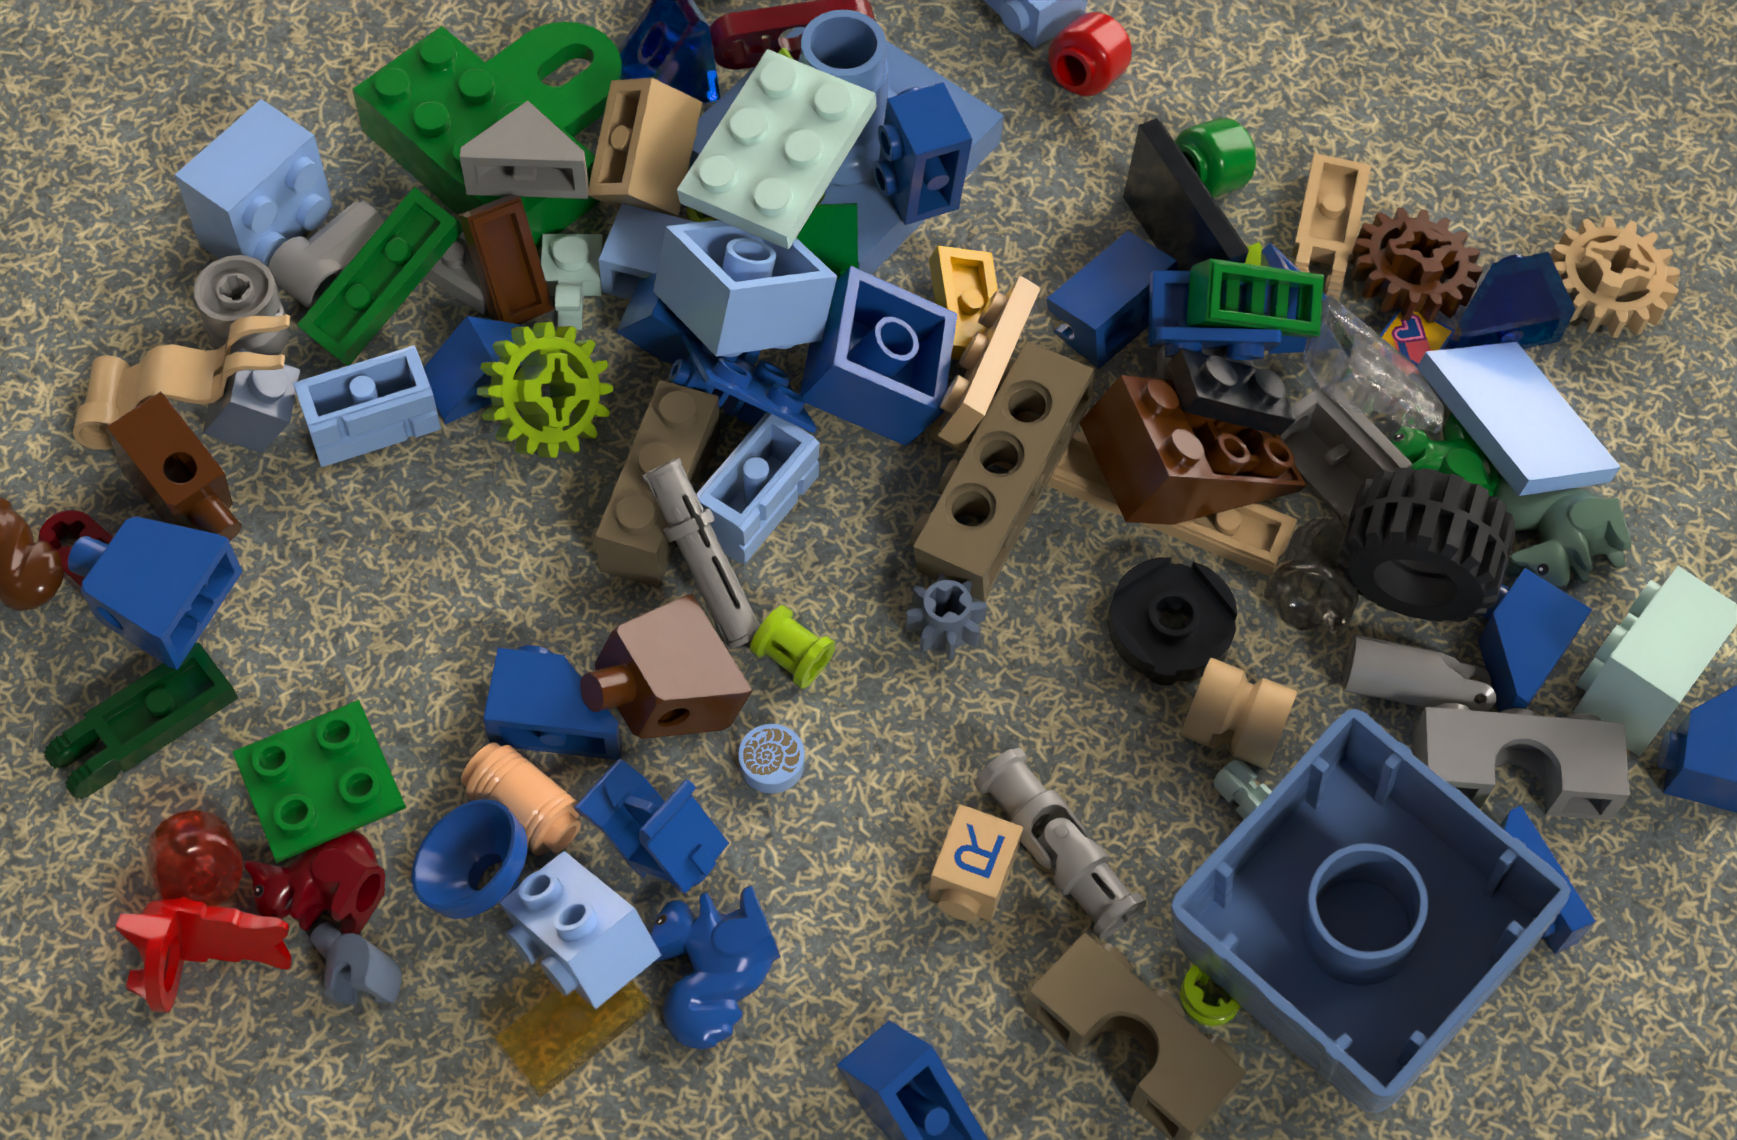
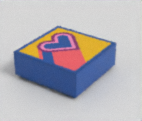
M1399 308L1375 340L1370 353L1423 383L1425 378L1419 372L1417 366L1425 352L1447 349L1456 331L1436 319L1433 323H1427L1421 312H1414L1410 321H1405Z

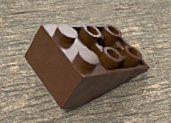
M1120 375L1079 422L1125 522L1174 525L1300 492L1306 486L1294 463L1293 453L1283 442L1281 436L1183 412L1173 380Z

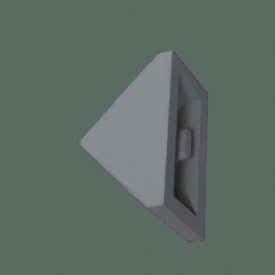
M529 101L461 147L460 161L467 195L508 196L513 194L521 197L588 199L589 186L585 151Z

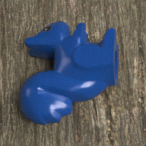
M753 886L743 889L740 894V909L729 914H720L707 892L700 895V912L697 918H695L687 904L679 900H672L661 909L650 935L662 955L654 962L688 955L694 971L674 983L664 999L662 1016L666 1029L683 1046L695 1049L715 1047L718 1042L727 1039L733 1034V1026L742 1018V1010L737 1002L755 992L763 983L772 963L781 958Z

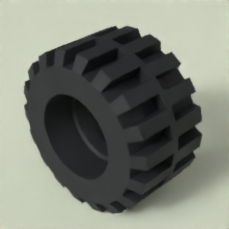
M1407 467L1396 468L1395 472L1382 471L1374 474L1373 479H1366L1361 484L1359 491H1357L1338 553V569L1344 572L1342 577L1348 585L1357 588L1356 592L1389 611L1415 619L1419 618L1434 622H1443L1444 620L1459 622L1468 620V617H1479L1486 614L1487 608H1493L1497 602L1516 532L1513 515L1505 511L1507 506L1499 498L1488 494L1489 490L1478 484L1467 482L1463 477L1454 474H1444L1437 470L1426 468L1414 470Z

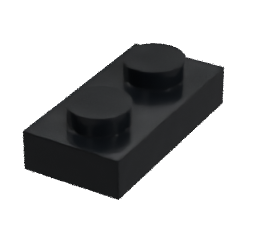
M1183 348L1167 364L1183 412L1279 436L1296 421L1286 396L1285 386L1278 373Z

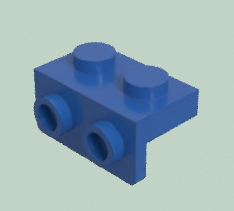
M1153 270L1150 273L1148 348H1165L1166 358H1173L1183 348L1202 353V349L1227 350L1226 358L1230 360L1264 359V351H1271L1281 344V330L1197 328L1188 326L1187 308L1190 271ZM1240 283L1238 312L1245 313L1247 285L1245 283ZM1266 285L1264 316H1270L1272 286Z

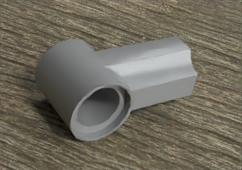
M364 200L360 203L355 201L310 239L307 240L304 237L297 236L284 242L275 251L268 265L275 283L310 310L384 223L378 211Z

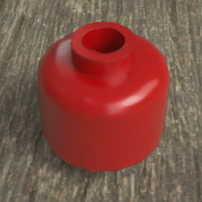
M1087 12L1075 18L1056 34L1049 46L1048 62L1051 72L1058 83L1069 92L1082 97L1095 96L1106 90L1124 74L1131 62L1132 46L1129 35L1118 21L1110 15L1101 12Z

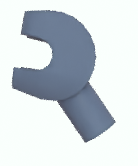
M326 922L314 929L310 936V941L326 959L324 995L335 1002L355 1005L358 991L372 994L375 1003H393L396 1000L402 977L399 965L394 959L360 935L353 933L342 935L333 923Z

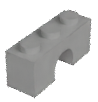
M1444 703L1435 707H1425L1412 732L1413 755L1427 765L1435 774L1461 791L1479 809H1481L1496 785L1495 767L1504 764L1520 766L1531 772L1538 779L1544 792L1545 815L1612 820L1630 796L1625 725L1622 722L1601 721L1598 716L1585 713L1560 718L1536 716L1533 711L1522 708L1506 709L1498 713L1473 711L1468 706L1459 703Z

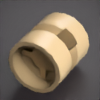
M1211 657L1194 696L1180 736L1212 749L1217 748L1222 743L1230 744L1233 757L1267 770L1298 691L1266 678H1262L1255 684L1247 682L1245 670Z

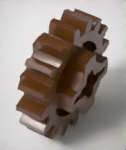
M1400 207L1397 208L1393 220L1386 214L1379 212L1376 214L1373 224L1364 223L1352 249L1353 259L1349 261L1355 265L1351 273L1352 281L1366 282L1361 294L1365 299L1375 296L1382 299L1380 311L1386 313L1393 306L1400 308L1402 318L1405 321H1410L1414 312H1421L1427 323H1433L1438 311L1452 318L1455 316L1459 305L1466 307L1469 304L1483 269L1475 264L1480 255L1479 249L1464 247L1469 236L1466 231L1453 234L1447 230L1450 219L1444 217L1436 224L1429 221L1427 210L1421 209L1417 218H1411L1406 210Z

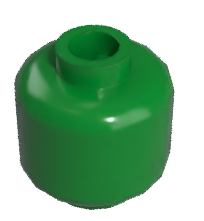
M1220 117L1186 128L1174 140L1213 198L1241 189L1253 178L1256 168L1255 144L1247 130L1234 119Z

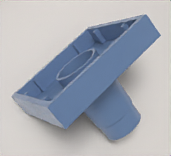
M834 10L817 16L806 28H794L785 38H792L802 34L801 54L798 62L876 94V110L825 190V198L818 204L857 203L858 269L872 275L924 221L921 220L904 225L891 196H883L875 181L873 165L875 161H879L881 148L878 128L884 125L887 98L896 96L908 88H924L944 82L973 138L965 178L1001 143L1004 115L886 41L882 28L869 16L852 10ZM756 67L747 72L699 118L688 171Z

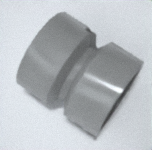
M237 255L226 256L213 261L200 272L194 284V299L214 350L226 344L230 324L239 318L286 315L280 302L275 279L269 267L258 259ZM289 328L277 332L253 333L241 337L232 345L230 354L238 352L242 348L257 354L279 355L289 340Z

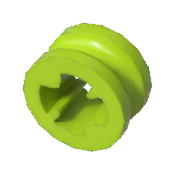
M1193 964L1186 973L1181 985L1180 999L1183 1009L1191 1019L1199 1024L1210 1027L1226 1024L1235 1017L1240 1009V1005L1223 988H1221V993L1230 998V1002L1226 1004L1222 998H1219L1216 1007L1202 1002L1204 991L1194 984L1200 980L1203 986H1206L1210 977Z

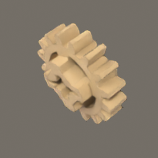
M1606 216L1601 228H1597L1589 219H1584L1577 232L1567 228L1559 244L1554 245L1546 263L1550 268L1544 283L1545 285L1556 287L1550 299L1553 305L1567 303L1571 307L1565 318L1569 322L1582 316L1588 320L1587 332L1593 334L1599 325H1605L1608 327L1611 337L1618 338L1623 327L1627 326L1637 336L1642 334L1647 323L1655 326L1660 323L1666 310H1669L1679 289L1674 285L1680 275V269L1667 266L1674 253L1671 249L1656 250L1653 245L1658 235L1655 232L1649 233L1644 237L1637 235V222L1630 221L1625 229L1616 228V223L1612 216Z

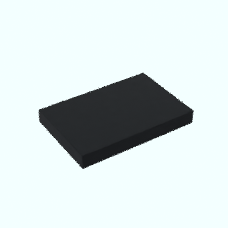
M1156 118L1140 124L1123 198L1156 248L1177 260L1178 271H1191L1193 265L1208 259L1245 263L1249 249L1162 122Z

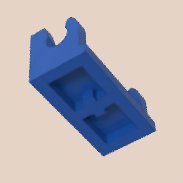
M1125 232L1047 297V309L1059 320H1063L1070 325L1062 323L1054 330V333L1076 352L1088 359L1094 367L1100 369L1149 327L1150 273L1153 270L1178 271L1177 260L1132 232Z

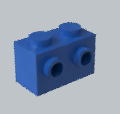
M944 82L924 88L912 87L900 92L896 96L887 98L884 125L878 128L881 146L879 161H875L873 165L874 177L879 191L883 196H891L904 225L958 210L973 138Z

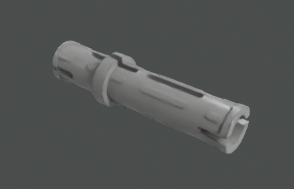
M680 457L646 472L642 477L647 482L668 525L663 530L668 542L676 541L697 584L698 590L725 641V647L727 650L733 649L751 641L760 624L710 524L715 520V517L710 508L703 509L682 466Z

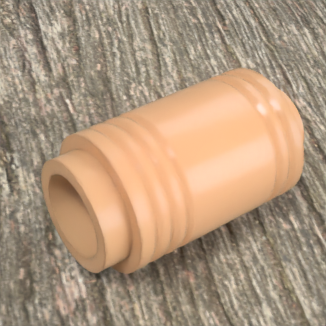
M496 742L490 743L480 749L466 765L461 776V783L466 787L467 798L471 801L481 799L495 800L511 810L525 829L527 848L536 856L543 855L550 850L554 853L562 851L578 834L581 821L577 819L579 814L574 809L578 801L573 799L570 794H567L564 789L512 746L504 745L501 747Z

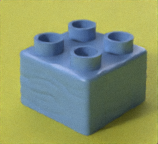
M1358 709L1347 710L1331 724L1267 798L1240 823L1175 894L1170 908L1178 947L1191 962L1206 973L1218 986H1221L1244 1010L1293 1054L1313 1068L1324 1081L1330 1083L1348 1101L1366 1112L1379 1113L1389 1108L1401 1098L1509 974L1529 954L1567 903L1571 890L1565 879L1557 871L1529 850L1519 839L1512 838L1461 791L1439 777L1427 765L1412 755L1411 749L1405 744L1393 738L1367 713Z

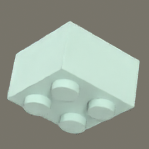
M1680 566L1675 568L1663 586H1660L1653 580L1648 582L1628 610L1627 616L1620 625L1617 624L1595 654L1594 660L1576 684L1586 693L1573 712L1576 714L1596 715L1601 721L1624 723L1626 748L1639 757L1737 625V604Z

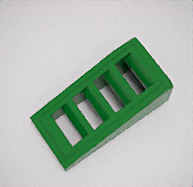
M1217 259L1205 260L1193 265L1190 271L1187 325L1197 328L1281 330V335L1319 337L1324 275ZM1240 283L1247 284L1245 313L1238 312ZM1266 285L1272 286L1270 316H1264ZM1289 287L1298 288L1295 320L1287 319Z

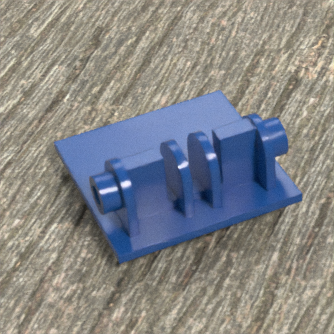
M686 333L682 335L681 338L690 355L687 361L680 358L675 361L669 373L670 382L719 396V408L724 404L725 414L736 416L737 419L752 426H755L768 412L811 433H815L817 427L804 408L806 401L793 390L790 385L792 379L785 371L763 360H760L757 366H754L739 359L738 356H715L701 340Z

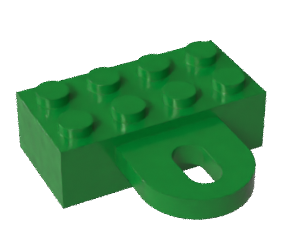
M566 21L553 22L536 27L487 62H484L441 25L352 88L362 132L456 215L505 197L467 195L460 161L461 147L527 101L585 151L589 186L595 155L577 141L574 136L604 115L611 81L623 80L621 57L616 45L606 34L586 24ZM572 59H585L591 62L590 66L561 86H548L542 83L543 79ZM588 196V199L521 197L536 250L542 247L543 234H559L601 201Z

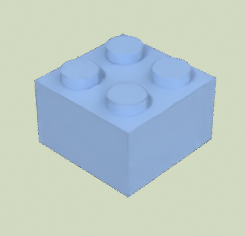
M262 99L175 174L199 245L218 259L226 256L244 255L258 259L268 267L273 254L284 242L290 238L302 236L308 230L312 231L320 227L326 220L329 211L334 207L315 135Z
M715 220L666 226L653 292L715 356L735 357L743 352L770 348L789 349L798 344L822 341L837 275L797 238L788 250L723 221Z

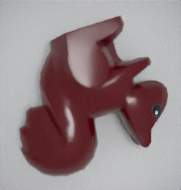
M357 830L299 853L287 868L253 860L246 861L244 865L245 870L253 879L254 900L259 914L265 917L280 918L281 920L290 914L292 918L300 919L299 927L303 931H308L322 912L328 909L332 918L340 921L341 930L344 934L353 933L359 935L385 895L384 869L377 863L372 844Z

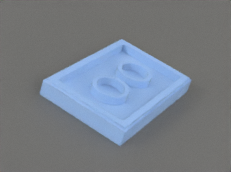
M1517 342L1427 351L1418 364L1419 372L1518 496L1610 483L1621 468Z

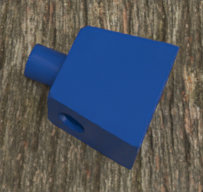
M137 516L125 520L109 545L89 536H83L73 545L68 557L69 570L85 577L80 591L94 616L103 625L175 670H178L243 572L227 537Z

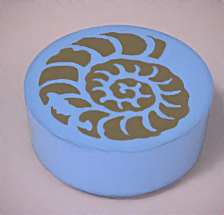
M779 724L758 726L747 733L740 744L738 755L740 773L745 782L753 789L769 794L780 793L793 787L801 778L805 764L804 746L799 736L788 727Z

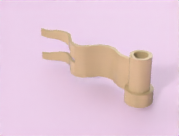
M286 314L276 317L247 316L239 318L230 324L226 344L217 350L205 351L174 344L161 345L149 350L143 359L132 367L126 361L116 356L104 355L95 358L92 362L85 404L79 406L76 412L73 428L75 440L81 445L94 450L114 449L106 427L160 391L166 398L195 404H209L223 397L226 380L235 372L244 370H278L284 368V355H264L251 352H234L230 354L232 345L241 337L253 333L277 332L289 328L290 315Z

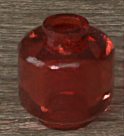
M189 810L170 816L163 820L152 832L146 848L147 867L153 886L162 900L184 898L216 907L226 902L238 889L244 872L243 856L233 832L224 820L211 812Z

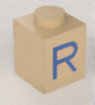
M959 804L931 874L928 899L938 902V907L944 913L956 919L974 921L977 917L992 922L1018 853L1023 826Z

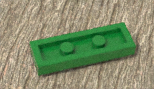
M414 186L305 314L297 326L344 365H351L463 232L461 223Z

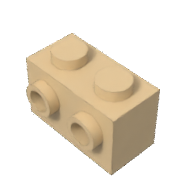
M654 78L611 81L589 183L588 196L618 209L623 203L671 216H679L681 203L677 188L688 173L702 102Z

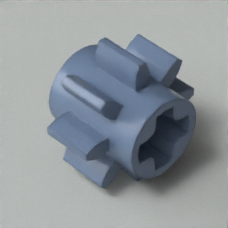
M939 574L937 582L932 584L927 590L923 587L915 586L912 597V604L915 608L907 611L905 626L906 630H921L920 651L925 652L932 647L936 650L945 651L947 657L953 659L955 649L964 642L975 647L979 644L981 630L977 624L985 621L987 605L980 601L972 602L971 581L968 580L961 584L953 580H947L944 574Z

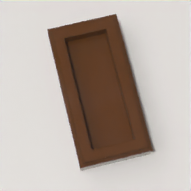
M510 194L459 214L458 217L490 319L522 324L553 311L554 306L521 196Z

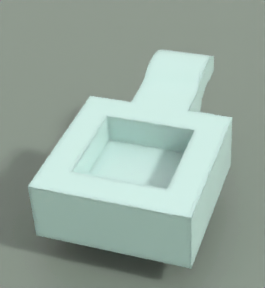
M543 234L541 266L550 296H555V309L558 311V327L572 326L576 330H582L584 296H602L599 257L603 250L602 234Z

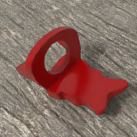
M184 898L151 901L144 908L142 914H120L115 925L116 930L138 949L144 964L143 969L130 970L126 990L146 1000L151 1011L168 1013L171 1011L177 995L184 961L207 963L208 959L237 963L243 959L261 962L285 970L290 969L292 965V956L283 941L288 936V923L280 918L249 914L237 908L207 906L203 902Z

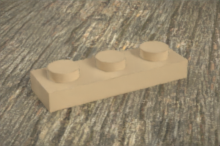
M1019 276L1005 295L995 291L978 320V323L986 327L983 335L978 332L974 335L959 362V365L967 369L964 378L960 375L955 377L940 403L939 408L948 413L937 436L960 448L983 419L1041 287Z

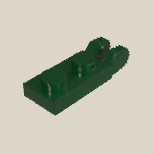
M198 642L194 644L178 670L162 663L84 713L85 718L64 731L61 736H56L53 741H50V744L45 747L46 750L43 751L44 757L51 767L61 769L92 751L99 740H101L106 749L84 762V765L81 767L78 766L67 777V781H65V787L76 799H83L115 780L121 769L125 773L237 700L238 696L232 685Z

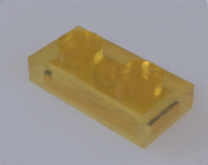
M632 980L597 1009L591 1006L575 990L564 996L556 989L498 1034L495 1040L500 1050L539 1098H541L651 1011L650 1001Z

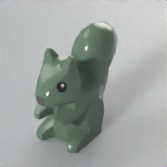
M1499 475V480L1493 491V497L1499 498L1507 506L1505 511L1513 515L1515 521L1514 529L1516 531H1538L1541 542L1510 555L1512 563L1507 568V572L1510 575L1519 576L1524 568L1560 590H1563L1569 583L1570 571L1580 583L1586 584L1589 582V572L1593 570L1591 557L1594 555L1603 554L1610 565L1617 569L1625 567L1624 551L1631 549V538L1619 498H1602L1579 487L1518 496L1503 476Z

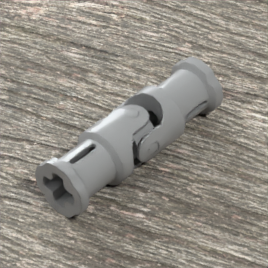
M1020 747L1007 750L991 761L977 776L974 782L976 788L981 794L990 793L1011 819V823L1023 826L1020 842L1038 863L1047 870L1052 869L1054 871L1055 886L1063 895H1072L1095 923L1092 930L1097 938L1102 940L1110 937L1130 923L1146 905V900L1140 893L1132 894L1108 865L1110 856L1100 844L1088 838L1085 827L1076 818L1056 790L1047 791L1025 764L1027 755ZM1045 827L1044 832L1036 840L1033 835L1039 829Z

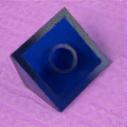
M651 0L618 48L622 63L623 80L654 78L701 101L702 104L720 100L721 96L709 24L694 0Z

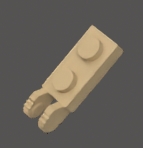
M1314 153L1291 256L1295 257L1294 265L1301 272L1310 273L1308 270L1310 260L1331 265L1323 292L1337 305L1343 287L1346 268L1349 269L1351 264L1349 261L1354 256L1352 249L1358 236L1371 165Z

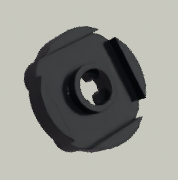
M1158 557L1134 566L1120 579L1109 607L1107 625L1115 650L1133 669L1147 675L1152 682L1159 685H1172L1177 681H1190L1202 677L1211 657L1223 662L1236 632L1237 606L1233 593L1218 574L1207 566L1192 562V566L1189 567L1183 564H1170L1172 558ZM1166 609L1172 615L1182 611L1187 616L1182 625L1183 629L1172 630L1160 624L1161 614L1159 610Z

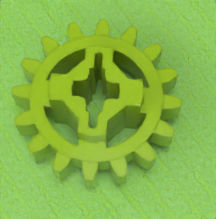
M540 322L534 324L533 331L529 326L511 329L514 343L508 340L495 341L492 347L500 359L498 362H483L480 366L484 373L492 377L491 385L477 388V395L491 398L493 405L482 414L483 420H500L502 425L498 429L495 438L498 441L507 442L517 438L515 452L519 454L532 455L537 450L539 457L557 458L559 449L564 453L580 451L577 436L595 439L598 436V432L591 423L594 417H609L610 411L605 406L599 404L600 395L613 392V385L600 383L598 376L609 366L607 360L592 361L589 356L593 352L596 343L592 339L575 342L576 328L572 326H560L555 331L553 322ZM522 362L521 369L515 374L519 364ZM542 384H549V396L542 397ZM516 407L524 414V420L519 415Z

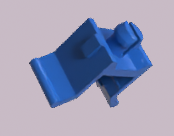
M620 758L574 807L579 815L585 817L603 832L636 874L644 878L648 873L667 880L685 894L691 887L700 884L707 877L708 873L717 864L715 862L716 858L730 844L693 798L692 793L696 787L691 781L685 779L670 797L664 801L643 775Z

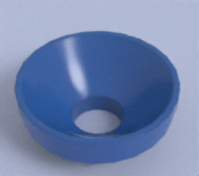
M489 799L470 801L447 813L425 836L414 859L411 881L414 893L419 901L435 913L451 919L470 918L500 904L501 900L519 886L518 880L522 874L527 857V836L523 825L505 805ZM502 862L501 868L493 879L478 891V883L484 871L491 865Z

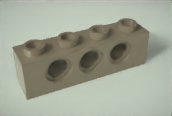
M1029 341L1025 342L1016 360L1009 359L995 393L997 395L983 419L966 439L969 446L960 461L952 459L941 477L938 487V493L941 494V497L932 513L922 512L910 536V545L914 549L918 572L936 580L939 574H944L947 580H953L961 584L969 580L972 582L971 596L984 602L1075 434L1080 420L1084 417L1094 398V368ZM1026 411L1041 415L1039 419L1033 422H1021L1014 418L1019 413ZM995 462H1007L1014 466L1012 470L1003 474H995L986 470L989 465ZM968 513H979L987 518L983 523L976 526H965L957 522L961 516Z

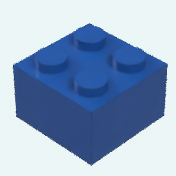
M850 266L836 281L822 341L809 343L800 396L808 405L908 446L944 412L939 406L947 391L957 313Z

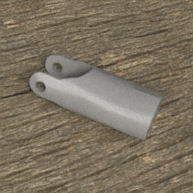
M1360 635L1352 637L1344 666L1342 690L1344 692L1422 708L1435 707L1444 703H1459L1468 706L1473 711L1487 712L1496 702V694L1491 687L1490 674L1483 667L1459 662L1456 658L1438 651ZM1479 676L1481 681L1469 680V678ZM1483 694L1486 696L1485 701L1482 703L1474 701L1476 695Z

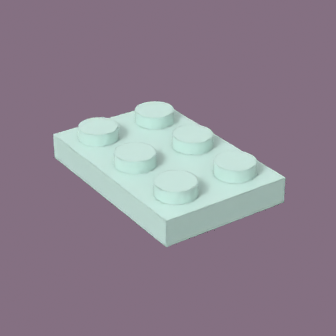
M767 49L677 188L680 203L789 250L876 110V94Z

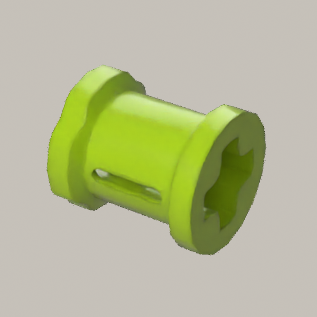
M780 605L766 617L756 631L750 644V652L758 658L765 655L794 675L793 683L805 689L831 660L836 642L829 636L819 638L792 619L793 611L790 608Z

